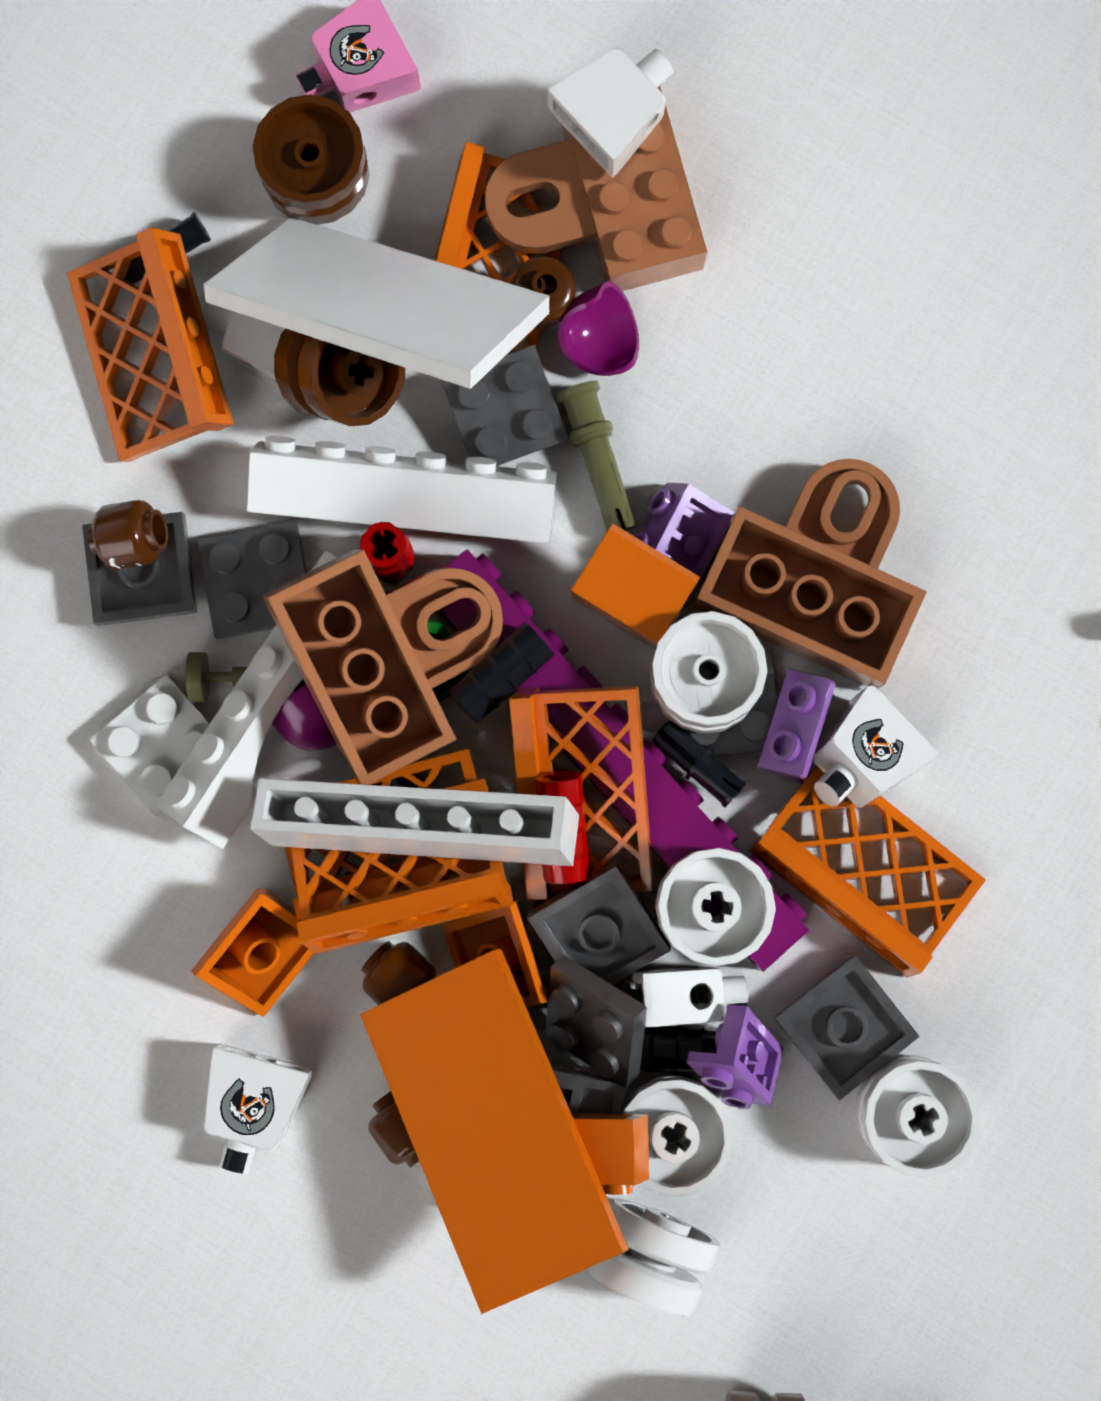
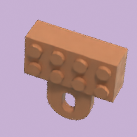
M666 105L660 122L613 178L561 124L565 141L520 152L507 158L495 169L488 181L485 205L489 224L503 243L517 251L541 254L593 240L605 282H613L622 291L700 271L704 268L707 249ZM539 189H550L559 197V202L553 209L526 217L513 216L506 208L508 201L512 197Z
M841 459L822 466L808 479L786 526H782L739 506L693 607L703 612L714 611L734 616L751 628L756 636L862 685L868 686L872 683L879 689L886 684L927 591L878 569L897 528L900 517L899 497L892 481L882 470L868 462L857 459ZM849 484L859 485L867 493V505L856 529L851 532H840L831 523L832 509L844 486Z
M354 549L262 595L354 780L358 784L370 785L457 740L432 688L475 667L486 655L494 650L499 641L503 625L502 609L496 593L484 579L467 570L440 568L429 571L385 593L365 551ZM461 598H468L475 604L477 616L470 626L444 639H435L430 635L427 622L432 613Z

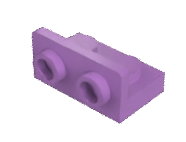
M666 483L653 496L649 505L650 515L642 531L634 537L700 577L687 601H691L735 512L690 484Z
M787 670L758 767L785 780L803 783L813 764V756L821 730L830 710V701L835 688L834 681L821 676Z
M728 1005L724 1023L719 1025L716 1032V1054L690 1051L687 1063L701 1077V1081L710 1086L721 1097L722 1103L738 1109H749L751 1104L771 1106L784 1048L747 1006Z

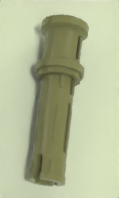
M588 381L568 387L558 392L556 398L558 403L564 404L571 424L570 442L574 443L575 447H581L607 529L606 533L612 524L620 527L616 512L619 514L625 531L635 528L638 524L634 519L608 439L613 435V426L611 421L605 420L597 396V392L600 390L599 382Z

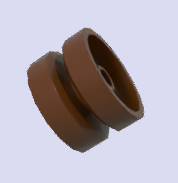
M311 94L290 97L269 110L257 127L252 147L255 167L262 180L264 189L276 209L289 218L293 217L316 225L335 222L352 212L365 195L370 173L362 134L350 112L332 99Z
M286 328L280 335L274 353V377L283 398L296 411L346 426L369 425L385 416L398 400L405 381V367Z

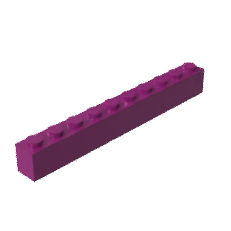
M466 549L445 567L463 569L478 575L496 593L503 615L502 631L496 647L504 641V638L509 637L526 622L555 654L537 671V674H533L518 688L539 687V691L603 688L585 666L582 665L576 671L563 655L569 649L552 629L548 628L542 633L532 622L530 617L535 614V611L519 592L515 590L509 596L497 583L502 574L483 553L475 558ZM461 598L438 610L456 632L470 626L477 616L476 606L468 598ZM596 701L580 703L589 710ZM603 702L594 713L598 719L616 734L628 722V713L618 703H615L610 708ZM567 703L547 704L549 723L564 736L582 718ZM586 722L570 740L592 760L610 742L589 722ZM628 730L621 739H623L630 746V734ZM651 740L643 745L651 850L669 869L672 864L691 852L715 848L740 853L732 845L738 840L732 829L719 816L711 821L698 807L704 802V799L685 778L677 783L664 769L670 764V761ZM616 746L598 764L619 784L632 772V760ZM564 748L562 749L563 752L571 759V761L580 769L581 772H583L586 769V767L582 763H580L574 756H572L567 750H565ZM592 772L587 776L588 780L606 800L614 792ZM632 781L627 786L626 790L634 796V786ZM618 796L611 805L631 827L636 822V811ZM753 854L748 857V859L762 869L768 881L773 877ZM773 890L776 911L771 932L759 949L747 957L762 972L809 931L801 922L807 916L806 912L787 892L782 897H779ZM711 896V900L705 899L703 908L712 917L717 916L722 911V902L718 897Z

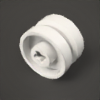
M710 611L690 614L670 626L657 644L649 676L652 697L662 714L681 729L706 734L725 731L745 718L763 692L768 670L765 650L754 631L734 616ZM706 664L708 671L716 669L718 672L716 678L712 680L704 679L699 673L700 665Z
M721 848L691 852L672 864L659 883L655 900L658 926L668 943L690 960L712 966L738 963L756 952L771 932L776 911L773 889L762 869L743 854ZM711 896H716L722 902V911L717 916L712 917L710 913L704 912L703 903L705 899L711 900Z
M912 1055L892 1058L867 1078L857 1092L854 1113L860 1136L877 1157L904 1175L922 1178L949 1173L965 1161L978 1140L981 1119L976 1096L962 1076L930 1058ZM917 1105L920 1106L922 1109L921 1118L914 1123L908 1122L915 1117L913 1108Z
M669 1073L654 1075L637 1084L624 1099L621 1114H648L650 1179L641 1183L644 1187L667 1196L692 1195L713 1184L727 1166L733 1147L731 1120L714 1092L698 1079L679 1073L675 1075ZM676 1123L680 1124L682 1127L681 1136L674 1141L667 1140L663 1134L665 1126L674 1129Z
M614 1199L611 1208L629 1250L587 1268V1272L594 1279L612 1290L640 1303L671 1314L686 1317L694 1316L703 1288L697 1278L687 1271L695 1273L710 1271L720 1248L719 1241L671 1214L635 1202Z

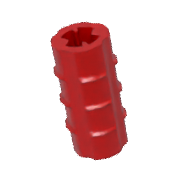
M378 522L369 526L367 532L361 537L360 550L365 551L375 574L382 581L389 583L402 581L407 573L412 570L414 564V551L408 536H405L401 530L397 529L390 522ZM387 547L389 552H392V547H394L396 554L388 559L386 554H383V560L380 558L379 553L381 550Z
M554 771L540 774L535 778L536 795L567 797L579 814L573 866L542 864L543 879L551 884H571L584 881L590 876L588 858L590 849L587 846L586 827L588 824L585 822L584 802L586 799L583 797L582 774L575 771Z

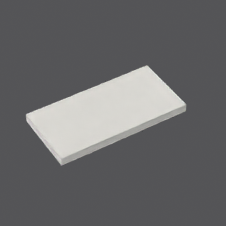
M290 217L203 284L205 302L469 389L482 379L549 314V295Z

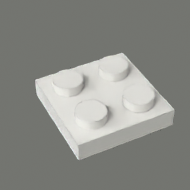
M166 674L94 735L90 741L151 813L159 817L163 812L155 807L156 803L193 750L197 740L209 726L210 721L193 702H189L185 692L170 675Z

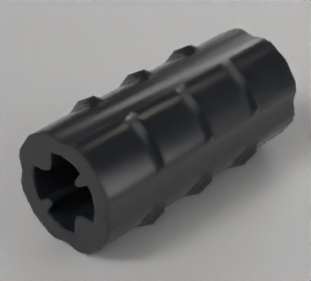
M525 622L509 637L504 638V641L490 654L486 655L480 663L469 672H465V675L448 692L478 724L493 709L498 708L499 704L510 694L518 691V687L533 674H537V671L555 654L536 631Z
M679 1025L645 1027L640 1070H645L648 1073L651 1071L671 1072L673 1075L676 1073L697 1074L687 1063L688 1054L690 1051L716 1054L715 1038L717 1029H705L703 1026L701 1028L679 1027Z

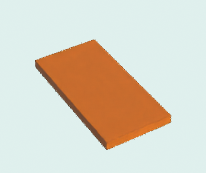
M502 949L492 950L360 1014L481 1314L629 1250Z

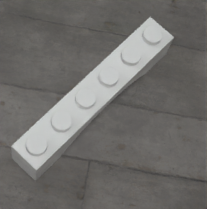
M325 551L312 570L338 557ZM275 625L261 648L256 652L251 663L231 693L225 698L223 705L203 735L197 740L193 750L174 778L169 782L155 807L181 826L222 850L251 808L252 782L255 768L268 729L283 703L303 679L277 625Z

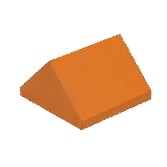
M612 524L572 587L571 596L576 601L656 649L658 642L675 621L700 577L625 530Z
M258 888L191 972L199 979L264 1017L310 960L314 952L299 943L296 922H300L301 919L297 920L295 910L267 888Z
M514 901V905L471 915L442 925L456 968L492 950L502 949L526 1008L548 1001V995L517 901Z

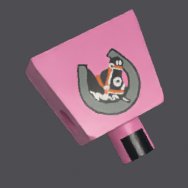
M357 0L316 30L310 39L319 63L295 74L304 95L322 96L334 90L343 108L349 112L395 99L421 89L418 69L381 0Z

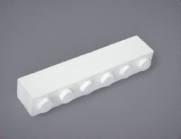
M268 436L265 437V442L259 441L250 451L247 512L368 525L378 522H390L397 528L549 544L557 472H547L545 465L533 462L517 463L516 468L496 466L495 460L485 457H469L466 459V463L446 461V456L437 452H418L414 458L396 456V450L388 447L371 446L365 448V452L345 450V444L334 441H319L315 443V447L295 445V439L290 437Z
M259 778L250 829L271 846L573 866L579 814L567 797Z

